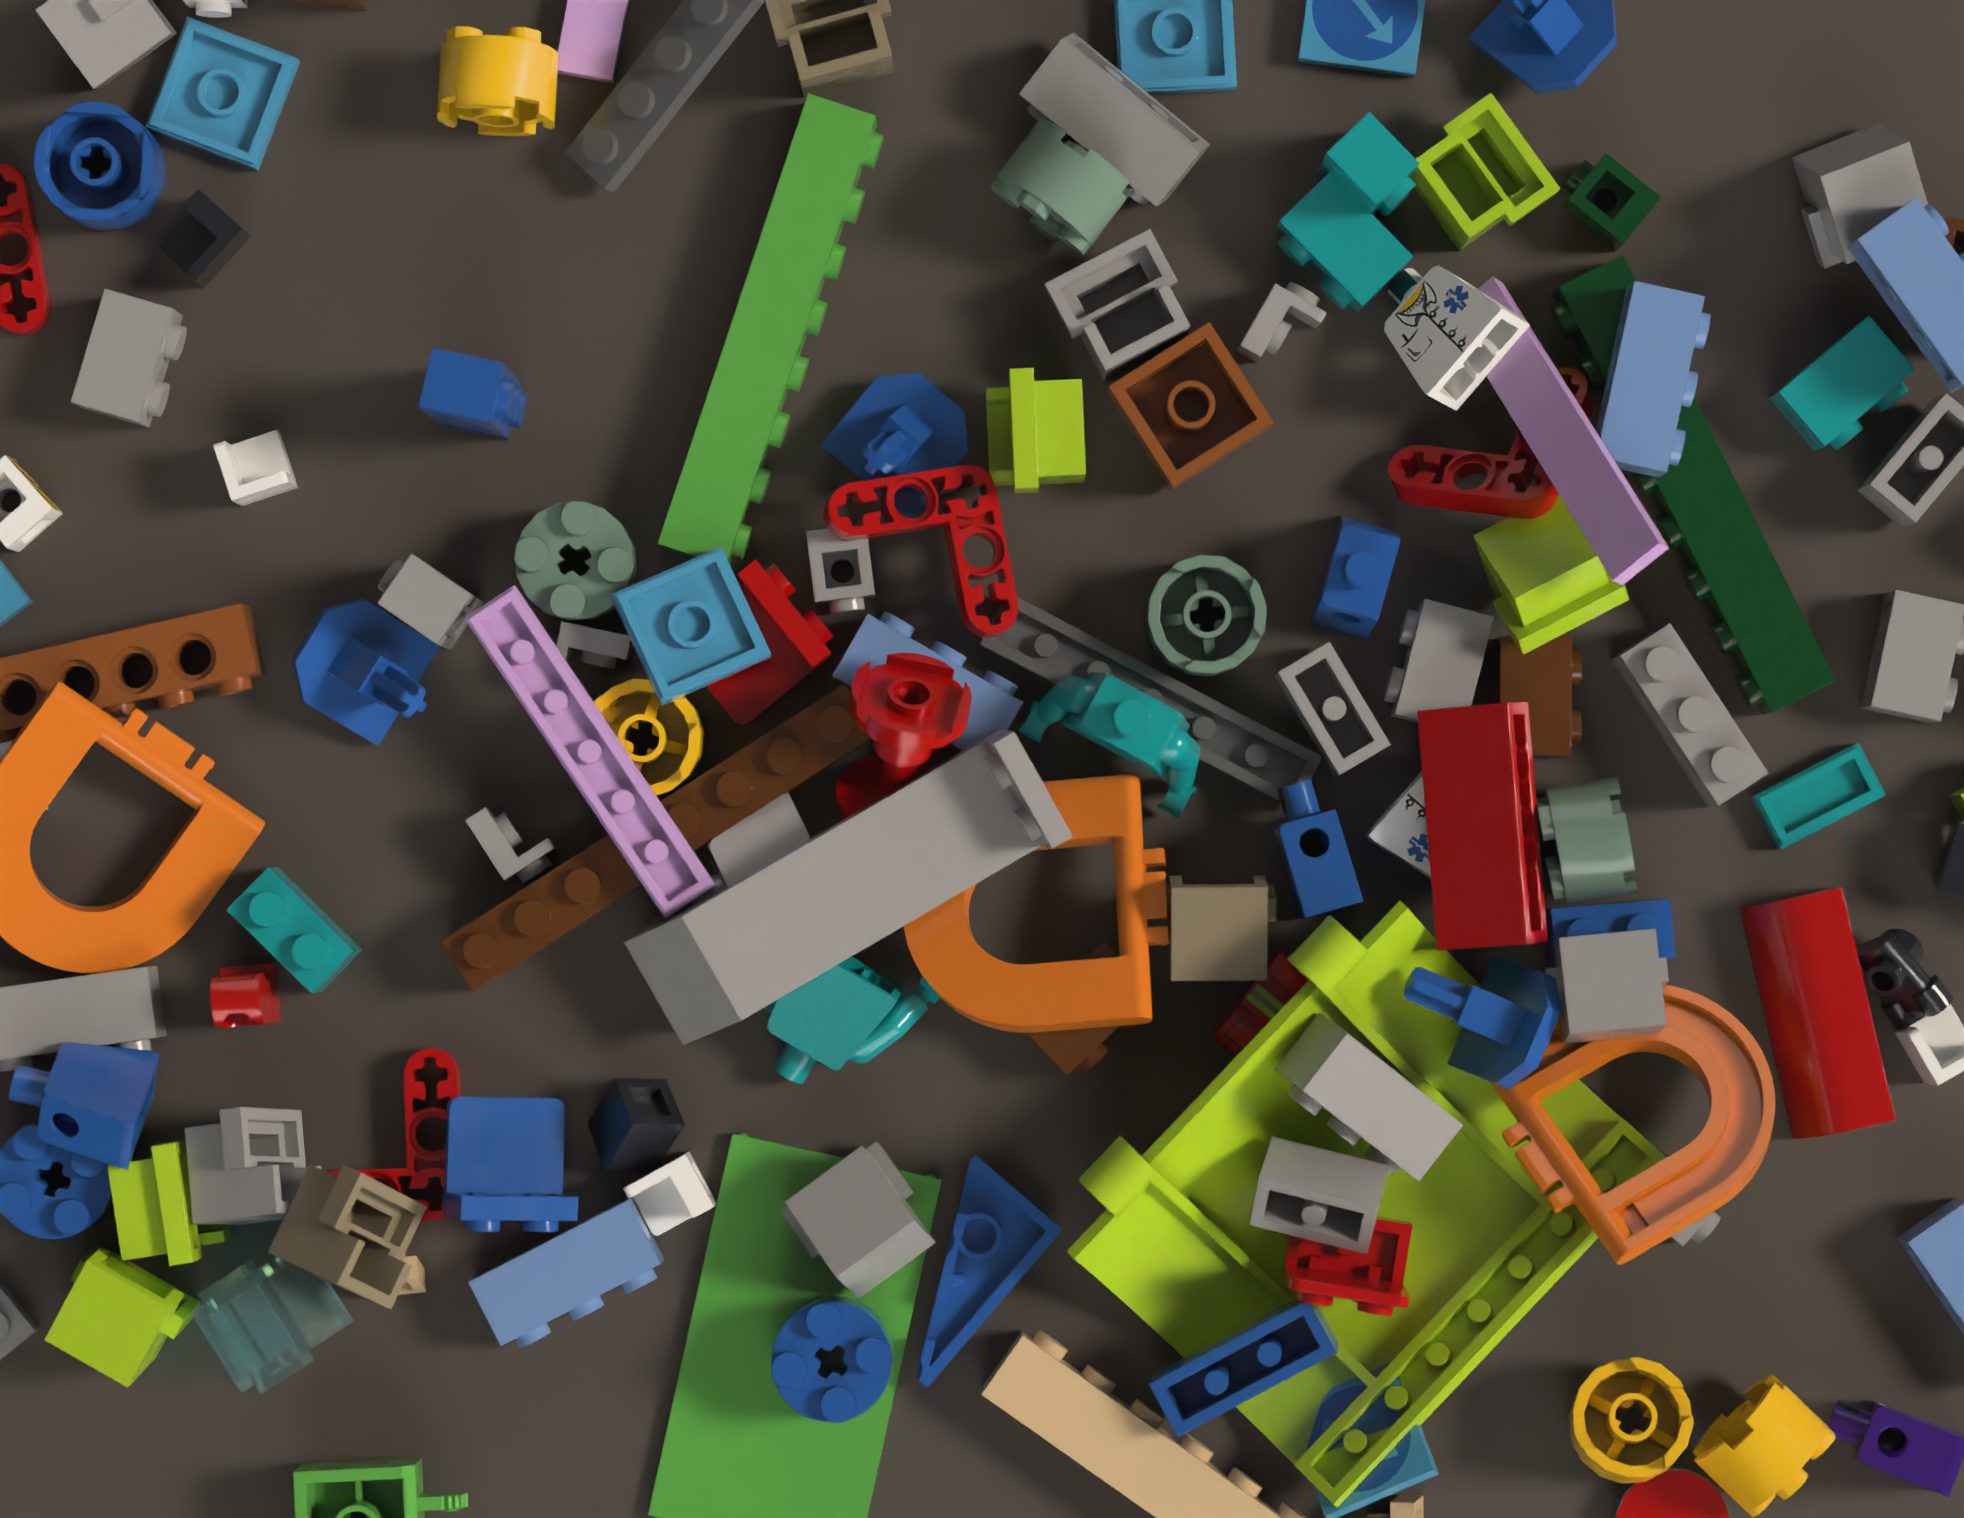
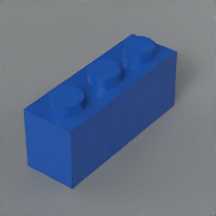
M431 348L419 408L439 425L509 440L511 426L520 428L527 405V393L522 392L521 382L502 362Z
M1296 1298L1153 1374L1149 1385L1174 1432L1179 1437L1336 1354L1339 1343L1319 1306L1298 1301Z

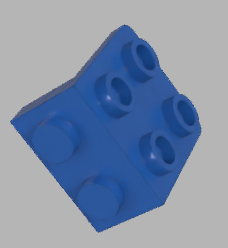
M455 1096L451 1098L446 1108L443 1216L464 1220L465 1231L477 1232L500 1231L501 1220L523 1221L522 1231L558 1232L559 1221H578V1197L562 1193L565 1106L563 1102L557 1098Z

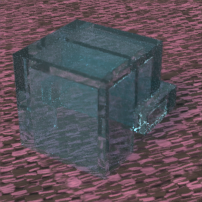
M278 1257L258 1269L252 1260L243 1264L198 1293L203 1304L190 1312L241 1393L255 1385L260 1394H263L315 1360L309 1350L354 1321L330 1282Z

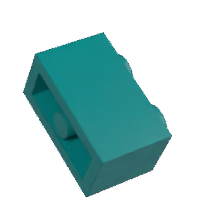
M1368 112L1325 154L1317 172L1323 178L1331 172L1370 213L1374 215L1379 211L1387 218L1411 194L1410 191L1417 185L1411 179V176L1418 167L1419 162Z
M1331 172L1308 192L1279 221L1276 230L1283 236L1277 243L1284 253L1300 267H1303L1308 262L1324 278L1318 285L1326 296L1339 308L1344 309L1349 304L1357 313L1397 273L1406 267L1413 258V255Z
M1868 316L1840 337L1769 397V399L1814 452L1825 447L1828 443L1837 451L1864 428L1857 420L1874 405L1882 413L1909 390L1902 381L1913 373L1915 369L1875 321Z
M268 867L227 908V911L311 994L322 992L363 950L279 867Z

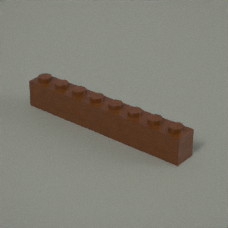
M845 684L661 800V803L695 853L706 847L713 838L781 795L797 789L873 740L861 731L849 712L850 691ZM608 834L441 942L473 992L479 991L634 893L643 885Z

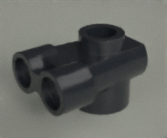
M1889 929L1880 936L1863 943L1857 949L1859 963L1866 973L1865 982L1871 991L1882 998L1883 1002L1880 1008L1896 1029H1903L1920 1017L1937 1015L1953 1001V996L1937 975L1930 977L1919 965L1924 951L1921 942L1912 933L1903 929Z

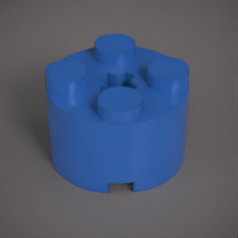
M84 102L73 105L63 111L64 113L51 125H47L40 134L36 144L34 169L39 185L56 208L80 225L103 231L126 228L149 217L162 194L165 184L166 166L160 145L145 126L120 107L104 102ZM102 155H104L112 162L109 170L102 172L101 178H97L89 171L90 166L99 165L102 161Z
M37 1121L20 1128L8 1139L0 1151V1212L13 1225L29 1235L43 1239L68 1238L95 1227L114 1211L107 1168L109 1164L42 1142L37 1136L39 1122ZM63 1164L62 1174L71 1178L70 1185L56 1189L55 1180L49 1177L50 1169Z
M821 1297L797 1307L782 1324L772 1349L771 1374L781 1396L794 1410L817 1421L842 1423L864 1413L881 1397L890 1377L892 1345L883 1321L867 1305L849 1297ZM835 1345L841 1346L844 1349L842 1361L847 1367L842 1370L834 1366L829 1372L822 1369L820 1365L823 1357L817 1351L820 1348L831 1351Z

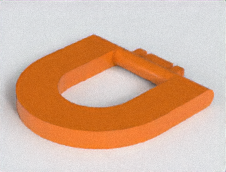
M59 680L52 686L0 758V936L22 954L49 967L77 973L119 971L142 964L160 955L189 931L261 833L266 821L203 779L208 771L213 768L215 763L213 759L201 753L191 767L185 766L195 747L155 720L145 735H140L138 731L148 718L146 713L134 707L122 724ZM97 742L195 810L136 890L127 897L108 905L80 906L55 896L42 884L31 863L30 842L36 823L93 743Z
M1125 774L1043 782L1073 835L1072 838L1053 849L1114 844L1119 957L1038 964H1012L991 956L976 943L970 928L969 905L976 884L903 926L912 958L935 993L955 1011L984 1026L1009 1032L1036 1033L1137 1025L1151 1022L1153 1018L1149 946H1165L1170 944V932L1168 926L1149 927L1150 922L1169 921L1165 871L1146 872L1147 868L1166 866L1164 848L1156 847V849L1144 850L1140 777ZM1040 846L1033 851L1049 850L1051 848Z
M1665 985L1663 988L1667 1025L1658 1035L1562 1044L1559 1016L1536 1070L1510 1089L1490 1082L1518 1122L1514 1126L1506 1128L1502 1132V1138L1510 1149L1526 1140L1530 1142L1515 1152V1156L1541 1194L1557 1185L1561 1187L1547 1196V1202L1554 1213L1561 1212L1562 1209L1574 1203L1617 1265L1625 1264L1734 1198L1748 1184L1760 1167L1767 1152L1775 1115L1773 1078L1768 1062L1754 1037L1736 1017L1719 1004L1690 990L1671 985ZM1653 1052L1678 1060L1699 1078L1707 1093L1710 1115L1705 1127L1684 1148L1604 1193L1540 1102L1606 1063L1626 1054Z

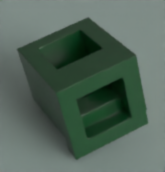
M1605 153L1595 166L1585 159L1568 179L1563 188L1571 193V196L1562 206L1607 242L1606 245L1616 252L1661 197L1609 154ZM1598 192L1610 194L1614 201L1613 209L1607 212L1601 211L1594 205V195Z

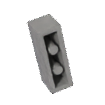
M1075 33L1063 37L1019 93L1030 103L1027 111L1037 121L1040 118L1060 126L1067 131L1069 136L1076 140L1074 143L1086 151L1092 148L1113 165L1129 181L1127 187L1133 190L1130 197L1143 205L1150 201L1157 207L1167 200L1210 146L1206 140Z
M1671 623L1657 628L1611 658L1615 667L1707 807L1721 805L1768 774V771Z
M157 966L0 987V1072L15 1070L17 1065L34 1067L32 1055L55 1052L57 1057L61 1045L68 1042L101 1046L114 1044L115 1047L150 1051L152 1050L151 1038L167 1036Z
M1321 1012L1318 1013L1275 1068L1293 1083L1286 1094L1314 1116L1322 1107L1328 1110L1333 1115L1326 1122V1125L1353 1146L1361 1137L1369 1142L1371 1146L1364 1154L1374 1162L1389 1165L1388 1173L1392 1176L1401 1167L1417 1181H1420L1463 1126V1124Z

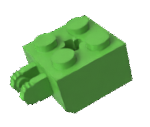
M422 1457L303 1463L293 1472L295 1518H353L358 1511L365 1513L366 1518H425L424 1511L441 1510L449 1512L468 1507V1493L465 1492L424 1493Z

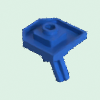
M1502 0L1471 34L1469 40L1473 47L1536 94L1574 89L1583 83L1617 45L1615 5L1613 0Z
M920 373L876 377L823 441L821 447L862 481L959 466L969 454L965 410ZM932 482L936 491H938L939 483ZM903 487L896 491L894 505L907 518L915 519L925 507V500L918 490L912 487ZM875 491V492H877L880 496H882V492H881V491Z
M364 598L323 608L292 657L300 699L379 746L398 714L409 718L416 710L420 713L425 710L427 702L423 698L426 690L418 682L441 646Z
M1495 955L1492 956L1480 987L1470 984L1464 986L1423 967H1415L1406 980L1403 992L1406 1000L1451 1019L1450 1023L1462 1028L1447 1063L1448 1065L1507 1089L1512 1088L1538 1068L1561 1014L1556 978Z

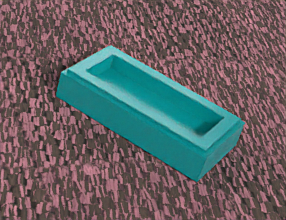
M1854 743L1750 798L1776 848L1780 850L1884 797L1886 794L1860 744Z

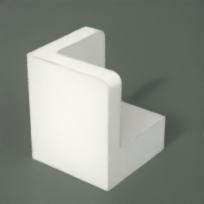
M278 430L232 445L226 441L213 444L231 501L245 506L298 488L281 434Z
M1951 1004L1937 1015L1920 1017L1911 1025L1894 1031L1924 1083L1939 1086L1964 1071V1026Z
M689 1151L623 1188L628 1199L633 1198L651 1233L655 1236L661 1235L691 1217L695 1218L717 1204Z

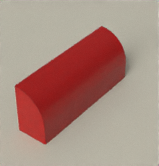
M1507 702L1417 711L1437 950L1524 945L1548 941L1528 702Z
M1830 887L1739 908L1792 1138L1820 1137L1896 1121L1842 887Z

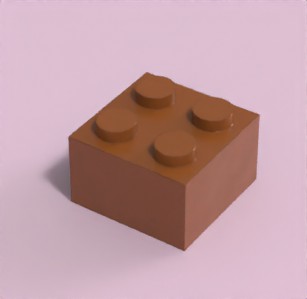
M1210 322L1117 380L1107 390L1110 400L1170 493L1268 431L1274 423Z

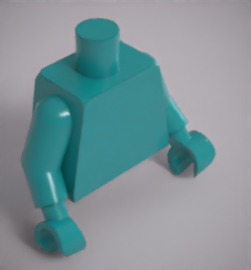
M1090 672L1087 679L1071 675L1065 676L1041 699L1040 703L1036 700L1032 701L1029 708L1030 713L1020 727V733L1041 743V736L1047 726L1053 725L1055 721H1059L1066 716L1062 725L1150 773L1162 778L1167 769L1166 788L1168 792L1163 802L1158 804L1157 807L1177 818H1180L1187 801L1197 790L1193 783L1201 748L1187 733L1190 725L1183 714L1110 674Z
M851 956L764 1007L771 1014L766 1029L786 1042L773 1064V1068L786 1079L803 1084L816 1061L836 1071H839L848 1060L857 1064L867 1063L905 1035L927 1011L926 1004L929 1000L934 1004L940 997L935 993L923 975L916 989L911 992L907 991L900 996L905 987Z

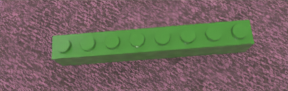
M810 93L807 95L658 541V545L663 549L694 559L722 547L729 564H731L732 558L742 561L745 556L753 527L744 524L751 502L762 504L772 474L771 470L763 468L769 447L773 446L780 449L791 415L781 412L788 390L799 392L807 371L809 359L800 356L807 333L818 336L826 314L828 303L819 300L825 279L829 278L836 281L847 248L838 244L844 223H856L865 196L864 190L856 188L863 166L874 168L882 146L884 135L875 132L877 127L876 115Z

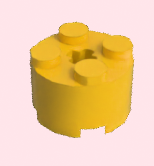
M456 26L447 29V41L441 44L437 104L438 121L451 128L457 126V118L473 121L478 124V134L491 136L536 135V123L543 122V127L553 129L555 127L558 52L550 46L541 43V32L539 30L527 27L508 28L505 30V36L483 35L481 30L466 26Z
M631 679L625 683L613 686L594 701L657 797L676 792L693 777L703 758L705 731L698 711L685 696L661 706L649 680ZM643 723H652V734L659 737V744L655 750L648 748L646 756L636 755L637 745L629 741V735L633 728L641 731Z
M1640 1357L1613 1360L1604 1366L1596 1368L1575 1394L1568 1417L1571 1442L1581 1461L1600 1477L1622 1484L1647 1482L1666 1472L1688 1446L1694 1425L1690 1400L1683 1389L1684 1386L1680 1379L1662 1364ZM1630 1407L1636 1408L1642 1413L1638 1421L1646 1424L1644 1432L1635 1429L1630 1435L1624 1433L1618 1427L1621 1421L1615 1419V1412L1625 1414Z
M1773 1374L1761 1378L1747 1388L1742 1394L1748 1400L1740 1404L1728 1417L1721 1413L1703 1434L1693 1450V1453L1697 1456L1694 1461L1752 1517L1760 1514L1772 1502L1776 1494L1782 1500L1792 1496L1808 1477V1473L1802 1467L1809 1459L1813 1460L1819 1457L1836 1438L1835 1433Z

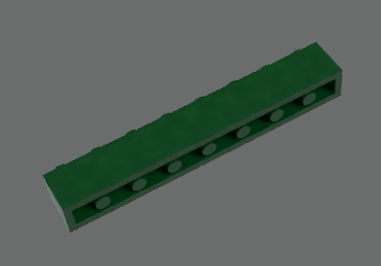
M1623 255L1559 286L1552 293L1556 303L1550 306L1551 314L1561 334L1565 338L1573 335L1583 355L1577 358L1576 362L1579 371L1586 376L1590 390L1593 391L1599 388L1602 395L1606 384L1625 291L1631 283L1636 281ZM1693 398L1690 408L1681 406L1677 429L1685 431V441L1678 465L1669 464L1667 473L1659 478L1631 472V475L1643 496L1652 493L1662 515L1655 518L1658 529L1670 549L1679 547L1689 567L1682 571L1684 581L1697 602L1705 599L1715 621L1708 624L1710 633L1723 655L1732 654L1741 672L1740 675L1735 677V681L1744 701L1749 708L1758 706L1762 715L1769 714L1836 680L1695 398Z

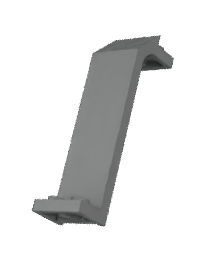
M999 729L686 911L666 919L659 914L639 926L642 932L628 939L624 944L681 1044L685 1045L742 1021L1038 847L1045 846L1053 849L1072 838L1073 835L1015 732Z

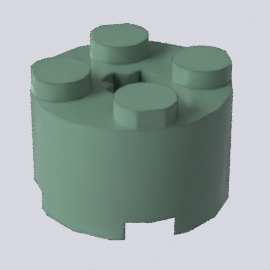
M1040 118L998 173L990 188L998 197L1012 207L1018 209L1021 205L1033 216L1028 222L1044 236L1055 243L1060 239L1071 249L1084 255L1133 190L1127 187L1129 181L1092 148L1086 151L1070 140H1067L1065 144L1062 143L1061 139L1067 131L1048 120Z
M560 502L538 512L522 530L519 541L516 544L514 556L516 576L526 596L548 615L571 623L596 622L616 612V607L611 599L612 594L632 586L638 572L637 549L627 529L604 508L589 504L588 502ZM572 549L578 553H583L588 549L591 554V558L584 561L590 569L583 576H579L574 571L564 574L562 566L568 563L564 557Z
M1198 555L1177 562L1159 578L1147 601L1145 626L1152 647L1168 665L1187 675L1212 677L1233 670L1254 652L1265 632L1267 606L1259 583L1243 567L1231 562L1230 559L1224 556ZM1199 601H1209L1210 610L1217 608L1220 610L1221 619L1212 624L1211 632L1200 631V623L1193 625L1190 620L1189 614L1197 611Z
M1617 777L1547 788V797L1536 799L1537 815L1543 841L1554 840L1556 855L1545 856L1550 888L1554 900L1565 898L1566 905L1638 892L1634 875L1624 877L1623 874L1635 871L1626 814L1621 811L1619 799L1610 800L1611 795L1621 794Z

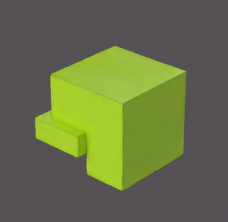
M1489 93L1442 127L1441 132L1445 138L1416 158L1419 165L1411 176V179L1417 184L1414 189L1459 251L1502 220H1505L1509 226H1512L1561 189L1492 93Z
M1034 368L1009 369L1010 387L986 388L989 475L992 477L995 487L1014 486V494L1038 493L1039 485L1084 483L1086 460L1082 379L1034 381Z
M1558 495L1552 508L1542 516L1533 519L1508 517L1473 535L1491 591L1496 598L1493 604L1497 616L1523 655L1629 600L1625 584L1620 585L1611 579L1560 495Z
M185 1139L151 1146L152 1155L132 1158L128 1170L107 1165L122 1261L168 1254L169 1266L193 1263L203 1258L201 1246L222 1243L232 1239L230 1225L193 1224Z
M98 1243L80 1260L70 1279V1281L74 1282V1285L52 1324L45 1341L128 1388L155 1360L167 1336L174 1340L189 1324L201 1302L128 1260L122 1261L120 1255Z

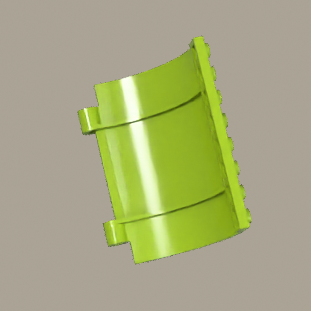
M1401 901L1385 915L1361 942L1330 915L1287 959L1308 980L1291 1000L1142 1156L1119 1136L1078 1179L1107 1209L1066 1251L1074 1260L1130 1307L1184 1358L1296 1299L1298 1293L1287 1288L1282 1276L1288 1235L1249 1225L1259 1176L1272 1136L1372 1161L1364 1154L1371 1146L1369 1142L1362 1137L1355 1146L1346 1141L1326 1125V1122L1333 1115L1328 1110L1322 1107L1314 1116L1286 1094L1293 1083L1275 1069L1319 1012L1350 1034L1463 1124L1420 1181H1417L1401 1167L1393 1176L1387 1172L1377 1217L1408 1221L1413 1225L1403 1282L1410 1295L1408 1308L1394 1307L1392 1316H1383L1357 1310V1303L1349 1299L1334 1297L1333 1306L1318 1305L1339 1343L1337 1353L1236 1406L1337 1508L1415 1424L1420 1427L1598 1239L1574 1203L1562 1209L1561 1212L1554 1213L1547 1202V1196L1561 1187L1557 1185L1541 1194L1515 1156V1152L1530 1142L1526 1140L1510 1149L1504 1141L1502 1132L1518 1122L1491 1083L1447 1064L1462 1028L1450 1023V1018L1410 1002L1403 996L1406 980L1415 967H1423L1464 986L1470 984L1480 987V984L1447 950H1437L1435 937ZM1580 1080L1575 1081L1540 1102L1604 1193L1666 1158L1664 1154L1627 1121L1615 1113ZM1389 1363L1377 1377L1370 1372ZM1399 1376L1402 1387H1390L1385 1393L1384 1400L1386 1405L1393 1411L1402 1412L1406 1410V1412L1392 1426L1368 1436L1358 1429H1352L1346 1433ZM1358 1377L1368 1387L1306 1451L1323 1398L1332 1387ZM1345 1434L1343 1438V1446L1329 1451L1331 1447Z

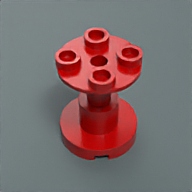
M896 653L887 655V661L884 665H878L870 669V661L861 666L855 673L851 685L849 712L858 728L874 740L873 747L878 756L862 759L846 768L840 775L836 785L835 798L842 811L841 821L932 769L924 762L931 757L933 749L944 747L963 734L969 720L972 694L966 682L964 688H962L953 679L954 669L949 665L926 655Z

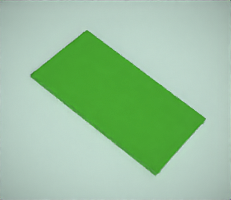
M732 1133L648 1511L649 1516H654L655 1518L868 1517L926 1250L861 1298L853 1294L835 1277L824 1259L818 1263L811 1257L781 1213V1210L787 1207L785 1204L786 1200L843 1160L844 1157L749 1137L746 1133ZM899 1170L914 1191V1194L905 1199V1201L912 1207L930 1233L942 1179L936 1178L933 1174L921 1175ZM828 1296L853 1298L871 1308L883 1321L892 1345L890 1377L881 1397L867 1411L842 1423L817 1421L794 1410L781 1396L771 1374L772 1349L778 1332L786 1318L800 1305ZM835 1345L831 1351L824 1350L823 1348L817 1351L823 1357L820 1367L825 1371L829 1372L834 1366L842 1370L847 1367L842 1361L844 1349L841 1346Z

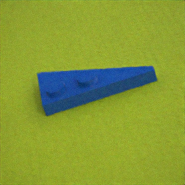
M977 1154L969 1162L916 1374L918 1381L926 1388L929 1387L1063 1230L1061 1226Z

